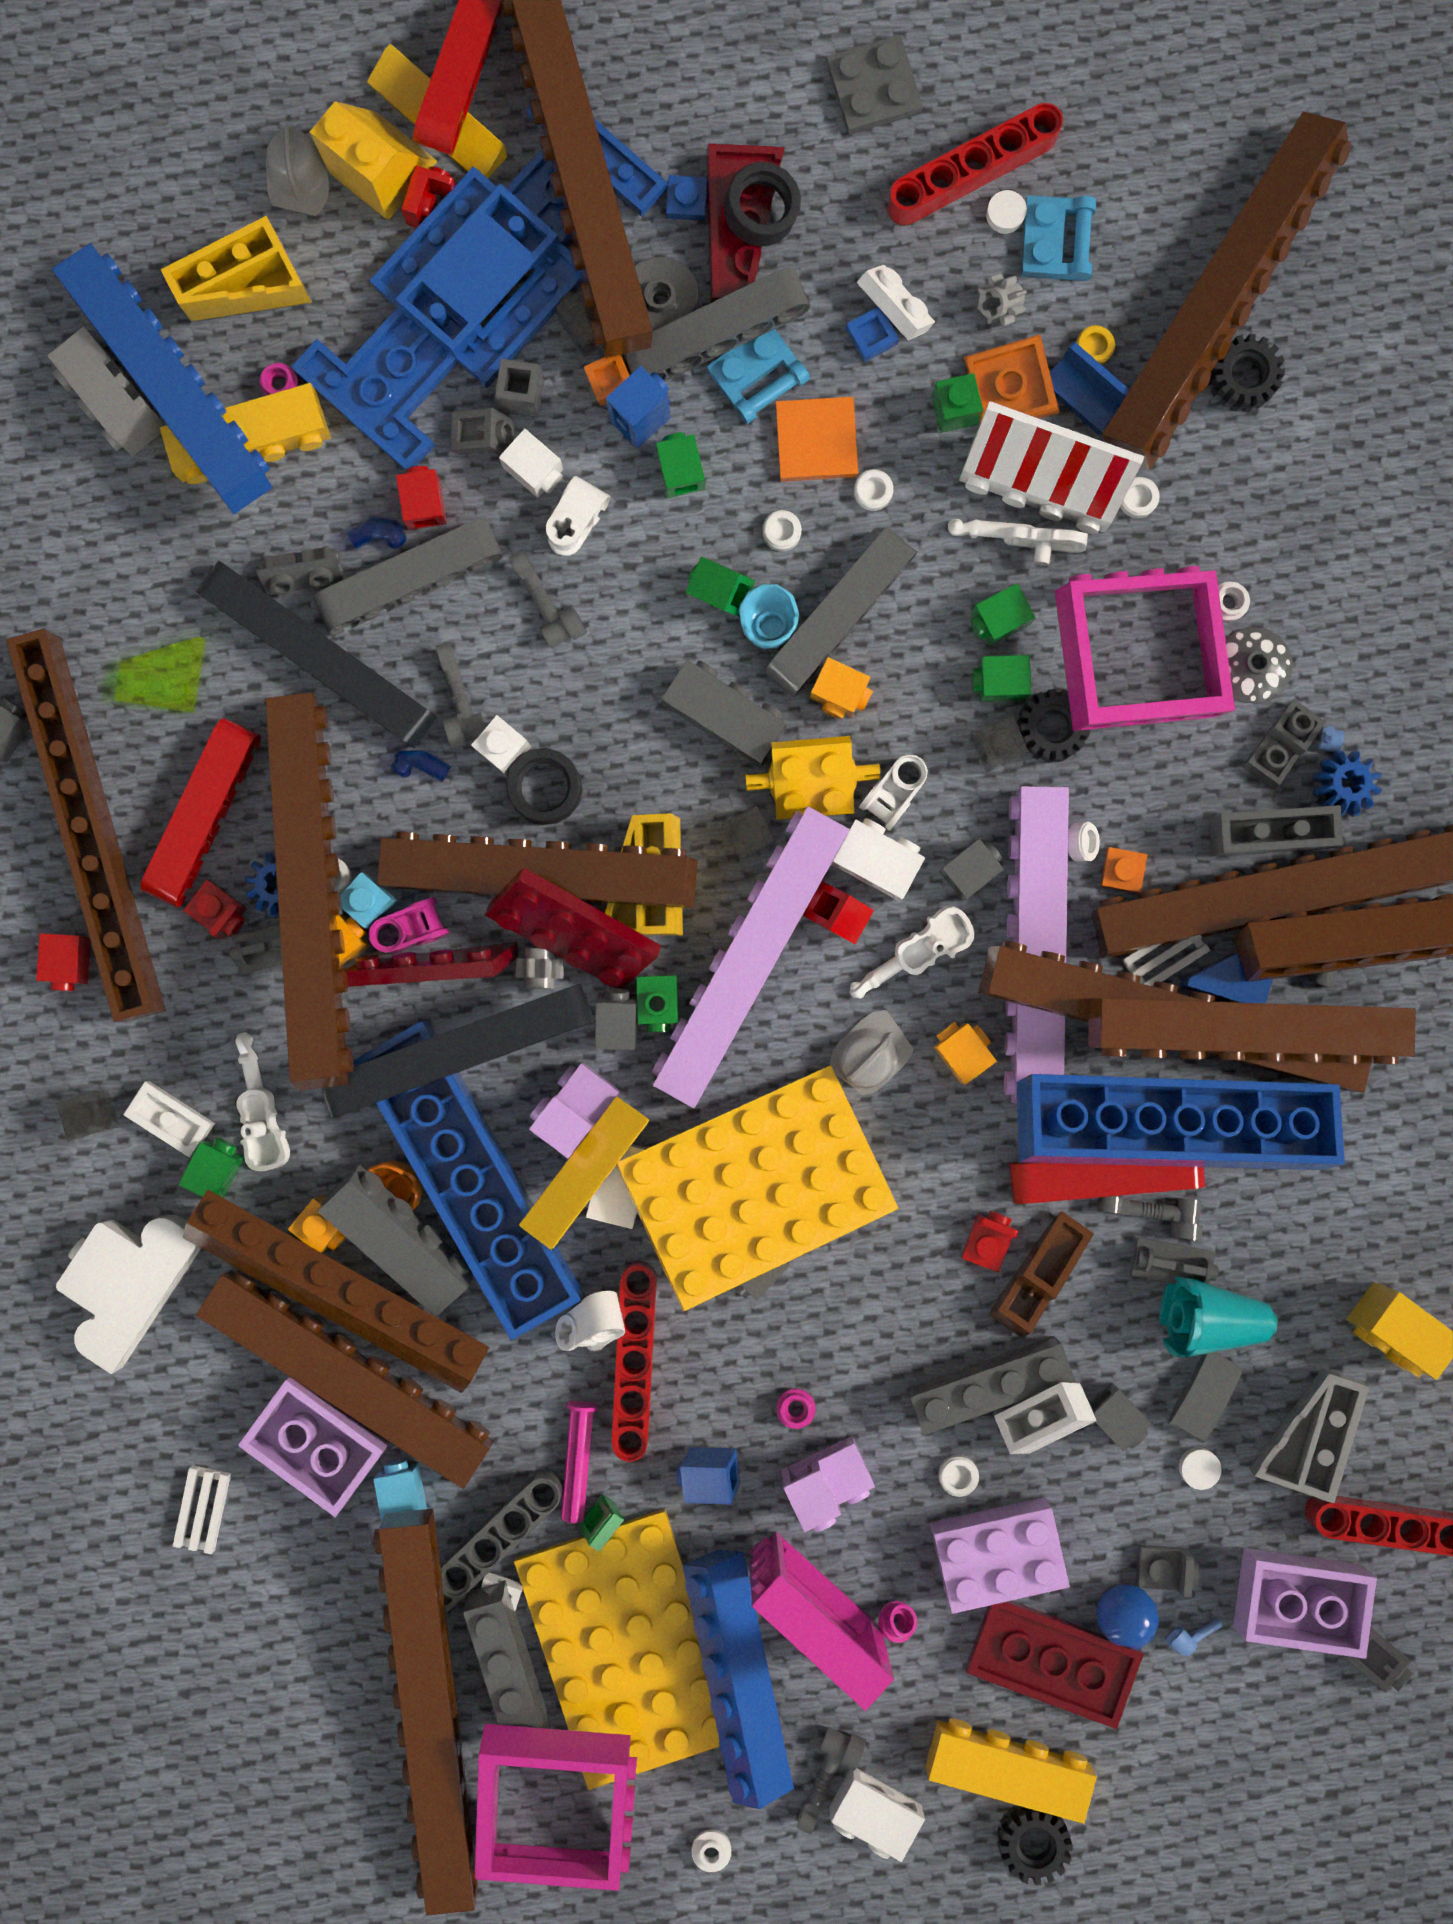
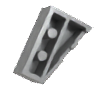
M84 326L47 355L57 368L52 372L54 377L68 392L72 388L81 398L76 402L92 422L95 419L100 422L104 428L101 434L116 451L123 447L133 457L161 434L159 427L166 426L164 421Z
M1322 1368L1249 1468L1252 1474L1269 1482L1335 1503L1370 1387L1361 1380Z

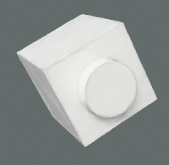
M524 429L499 457L502 467L537 498L544 491L551 493L562 480L563 475L561 472L563 466L561 459L527 429Z
M498 715L495 716L471 745L505 776L508 775L510 767L518 757L527 753L531 748L529 742Z

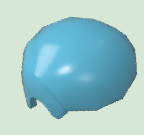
M761 584L749 590L740 604L739 615L743 632L748 641H751L753 645L759 648H779L788 642L799 627V611L795 598L789 591L778 584Z

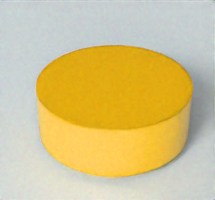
M1089 326L1082 330L1076 339V343L1101 365L1109 361L1115 349L1113 335L1102 326Z

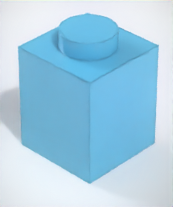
M363 872L340 895L342 909L366 929H370L372 924L379 918L385 917L398 902L386 889L378 886L375 879Z
M401 1459L384 1464V1470H380L373 1479L381 1522L385 1513L427 1509L419 1463L408 1465L406 1459Z

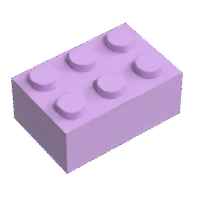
M289 1377L279 1388L238 1446L336 1517L391 1442Z
M1045 1497L930 1523L946 1599L952 1614L1070 1587L1053 1510Z
M1244 1548L1233 1627L1247 1642L1366 1659L1377 1577L1361 1564Z

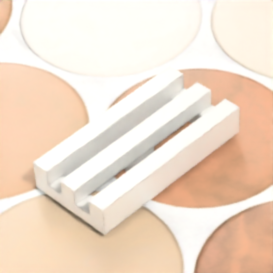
M1198 935L1178 942L1138 969L1133 962L1163 943L1151 945L1149 948L1133 952L1122 959V962L1129 973L1141 977L1139 983L1153 987L1154 981H1164L1211 950L1201 940L1202 936ZM1192 943L1195 944L1196 950L1145 982L1142 975Z
M194 1465L189 1468L173 1547L181 1548L185 1546L189 1547L188 1550L192 1551L200 1549L204 1550L206 1554H212L215 1551L231 1473ZM198 1476H201L203 1481L191 1538L186 1537ZM215 1479L219 1480L207 1539L203 1541L200 1540L212 1480Z

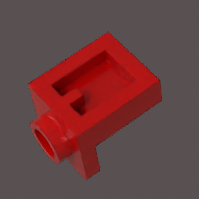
M415 166L401 208L406 225L417 228L424 221V218L434 210L436 204L435 194L446 197L450 191H453L455 187L454 178L448 172L434 166H430L428 169Z
M206 879L183 911L207 928L209 934L213 937L224 939L227 935L232 937L245 922L242 914L247 908L212 881Z
M989 1210L987 1217L977 1213L961 1258L999 1273L1012 1237L1016 1238L1019 1232L1014 1227L1009 1226L1012 1219Z

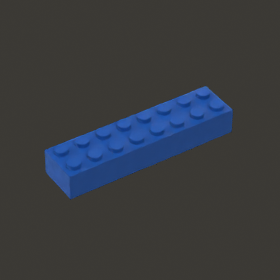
M421 1021L353 1060V1064L357 1066L437 1036L429 1021ZM459 1073L376 1103L511 1341L582 1300L584 1292L558 1246L556 1245L551 1251L519 1226L534 1204Z
M1030 1074L1016 1082L1019 1162L1326 1170L1345 1164L1340 1085L1052 1074Z

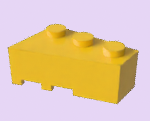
M267 216L161 269L178 305L191 321L312 303Z
M671 813L632 815L623 846L646 847L647 854L661 855L662 848L681 849L680 818ZM607 903L605 914L646 937L683 936L682 908Z

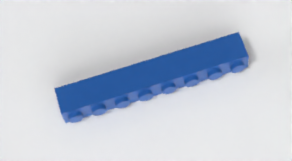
M89 243L53 267V272L233 515L272 489L273 487L265 475L270 470L265 460L256 449L250 453L243 444L249 440L234 420L227 424L222 417L227 411L216 395L211 392L206 396L201 389L205 382L194 366L189 364L184 367L180 362L184 354L170 335L163 339L159 334L163 326L151 309L148 307L142 311L137 305L143 300L129 280L124 283L119 281L117 277L122 272L110 255L106 253L100 256L94 246Z

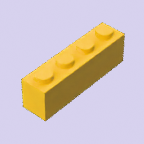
M311 383L226 407L227 413L222 415L227 424L234 420L249 440L243 444L250 453L256 449L265 462L278 461L285 457V452L300 448L301 451L315 450L323 445L322 441L331 439L319 395ZM168 426L159 427L172 472L182 482L187 481L188 484H200L208 481Z
M951 1718L948 1723L937 1720L925 1764L929 1781L1075 1822L1085 1823L1097 1779L1090 1762H1087L1088 1759L1085 1756L1069 1750L1064 1751V1755L1050 1752L1045 1744L1034 1740H1026L1025 1744L1010 1740L1011 1737L995 1729H988L987 1734L972 1730V1726L969 1723L959 1719Z

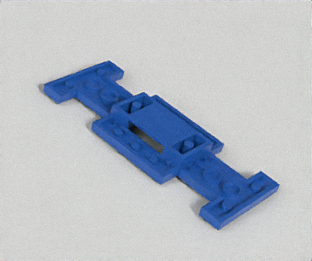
M529 104L526 108V114L533 121ZM594 118L614 193L643 217L668 189L667 182ZM542 150L531 159L506 188L502 184L494 185L474 166L454 187L453 191L448 193L369 280L371 286L396 309L346 364L322 342L316 339L291 366L292 370L307 384L311 383L322 398L405 471L410 467L417 466L435 447L433 441L409 421L408 418L451 370L459 363L483 386L488 388L498 377L501 358L513 360L579 288L580 284L584 282L582 271L574 270L570 251L565 247L572 238V235L564 234L560 219V210L564 209L561 197H554L550 182V173L554 172L551 161H544ZM531 268L534 271L532 275L482 329L480 323Z

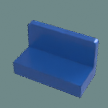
M1073 342L1068 347L1064 357L1050 372L1055 397L1098 435L1110 423L1130 390L1076 342Z

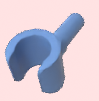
M1332 726L1322 727L1320 730L1322 737L1319 745H1317V750L1332 753L1340 751L1344 742V731L1336 730Z
M1216 1618L1190 1634L1182 1626H1178L1166 1636L1165 1640L1175 1652L1183 1656H1189L1196 1650L1198 1642L1222 1628L1223 1625Z

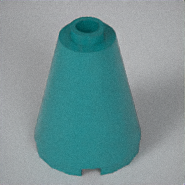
M1177 1276L1174 1278L1177 1280L1175 1284L1168 1283L1165 1287L1161 1299L1159 1321L1160 1325L1167 1326L1169 1337H1162L1163 1344L1169 1354L1175 1357L1186 1358L1266 1343L1277 1330V1316L1272 1311L1270 1305L1265 1302L1189 1277Z

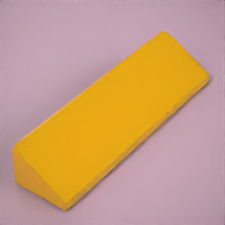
M389 44L383 51L367 83L415 125L430 78L392 44ZM467 113L452 156H449L465 171L468 172L474 166L486 178H489L508 157L505 145L470 113Z
M616 1096L520 1222L519 1226L552 1251L650 1120Z

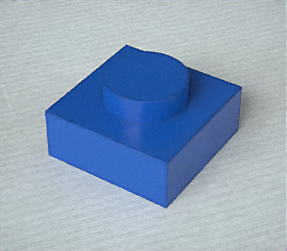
M668 175L667 219L705 221L707 177Z
M879 307L846 324V331L864 363L898 345L899 337L889 319Z

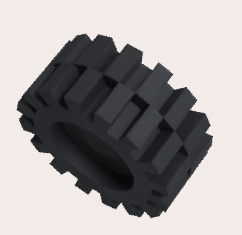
M1243 334L1236 336L1231 342L1227 355L1223 359H1219L1211 371L1208 385L1213 384L1214 388L1211 390L1213 397L1216 395L1221 397L1218 403L1223 407L1228 403L1231 405L1230 410L1235 412L1239 408H1243V412H1250L1254 407L1257 410L1268 402L1282 384L1280 380L1285 375V368H1280V366L1285 361L1283 355L1275 356V353L1279 350L1275 344L1270 349L1266 346L1269 339L1264 336L1259 342L1255 341L1256 334H1249L1246 339L1243 338ZM1246 360L1254 363L1260 373L1258 384L1252 387L1239 385L1232 376V367L1236 362Z
M1049 689L1047 692L1036 694L1022 708L1016 724V728L1019 731L1017 734L1018 741H1022L1024 745L1022 748L1025 752L1029 751L1033 754L1032 758L1036 760L1043 759L1046 763H1052L1053 761L1061 762L1073 756L1085 745L1084 742L1090 735L1089 730L1073 731L1068 691L1064 689L1060 692H1056V689ZM1057 712L1064 716L1068 724V730L1063 739L1051 741L1042 736L1039 731V720L1043 714Z
M1015 1805L1009 1809L1011 1815L1009 1817L1003 1815L1000 1820L1002 1828L998 1827L997 1829L999 1839L997 1844L1005 1867L1008 1866L1010 1874L1014 1877L1018 1874L1021 1882L1028 1884L1029 1878H1032L1034 1885H1042V1877H1046L1048 1883L1055 1881L1052 1873L1057 1871L1062 1876L1065 1872L1063 1863L1070 1865L1072 1859L1069 1851H1073V1844L1063 1818L1025 1807L1019 1810L1016 1809ZM1030 1829H1041L1049 1836L1047 1849L1035 1856L1024 1853L1019 1847L1021 1836Z

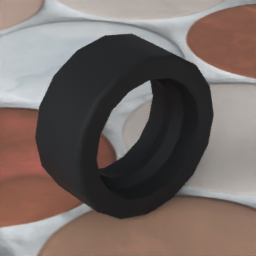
M756 162L743 167L735 174L724 198V216L728 227L739 239L754 246L766 247L779 243L790 233L801 210V194L797 182L787 170L774 163ZM759 184L766 185L775 190L785 205L782 218L777 223L771 225L758 224L749 219L740 206V196L746 187Z
M549 748L533 749L519 756L510 767L506 780L507 796L514 809L528 821L541 825L557 824L570 817L578 807L583 792L581 776L573 762L563 753ZM550 764L556 766L564 773L567 779L568 789L566 797L558 806L552 809L541 810L534 808L526 802L522 794L521 785L523 778L529 769L536 765Z

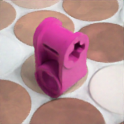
M436 897L416 902L403 908L401 911L376 920L369 931V939L373 947L386 954H397L415 946H422L450 934L448 928H443L435 905L438 903ZM423 914H424L425 917H426L427 923H428V925H429V930H428L427 925H426V923H425V920H424V918H423ZM386 926H396L399 931L398 941L392 946H383L380 942V932Z

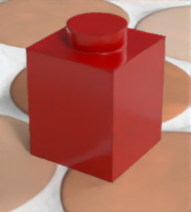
M414 466L406 469L405 474L396 475L403 522L409 530L447 524L441 481L435 469L429 470L427 466Z
M821 881L803 916L845 940L856 944L874 910L852 896Z
M40 933L36 981L50 982V990L75 991V983L88 984L90 937Z

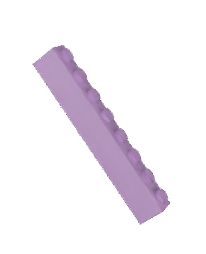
M1021 786L1016 790V796H1010L1009 820H1015V836H1009L1008 858L1015 859L1014 875H1009L1007 881L1008 898H1014V914H1008L1007 937L1013 938V942L1028 946L1026 953L1041 956L1042 951L1054 952L1064 955V963H1066L1069 787ZM1005 1001L1006 1016H1012V1032L1005 1033V1055L1011 1056V1071H1005L1004 1093L1005 1095H1011V1103L1017 1104L1016 1082L1030 1074L1064 1075L1065 1016Z
M809 806L804 813L798 810L795 812L786 829L792 836L785 848L779 845L775 848L766 865L773 869L765 883L758 880L747 899V901L753 903L752 908L746 918L740 914L736 918L728 933L730 937L734 938L727 952L719 949L708 969L715 973L708 987L703 984L699 985L689 1003L695 1007L689 1021L683 1018L680 1019L670 1039L676 1041L670 1055L662 1052L651 1072L658 1076L653 1084L654 1087L692 1108L696 1107L850 831L847 827Z

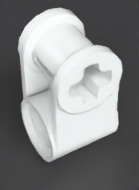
M577 476L573 477L546 524V534L550 548L561 556H570L576 553L592 527L600 520L597 517L600 510H606L610 496ZM567 528L571 529L572 537L565 535L562 539H558V530L565 532Z
M915 755L900 757L884 778L876 783L858 808L862 811L869 810L886 823L885 828L890 831L909 807L912 798L924 784L928 772L925 762ZM904 764L915 766L919 772L918 781L914 784L903 783L898 776L899 767ZM878 800H880L882 803H884V804H885L887 807H889L892 811H890L888 808H886L884 805H882L880 802H878Z
M601 1291L585 1297L579 1305L567 1314L561 1316L555 1330L556 1342L559 1348L564 1351H571L577 1347H587L591 1351H599L611 1341L625 1334V1327L617 1293L614 1291Z

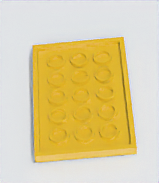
M831 1065L621 1160L616 1165L682 1311L695 1307L899 1209Z
M665 1508L622 1522L600 1552L589 1546L583 1535L515 1558L514 1563L568 1730L631 1735L629 1757H637L636 1774L719 1747L720 1740L715 1716L711 1710V1698L707 1679L702 1668L703 1660L698 1637L694 1630L692 1608L685 1588L686 1580L682 1566L684 1564ZM582 1772L588 1790L614 1782L615 1774Z

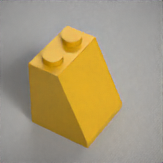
M335 101L310 131L328 173L388 221L404 202L415 166L428 169L437 163L435 158L414 143L378 112Z

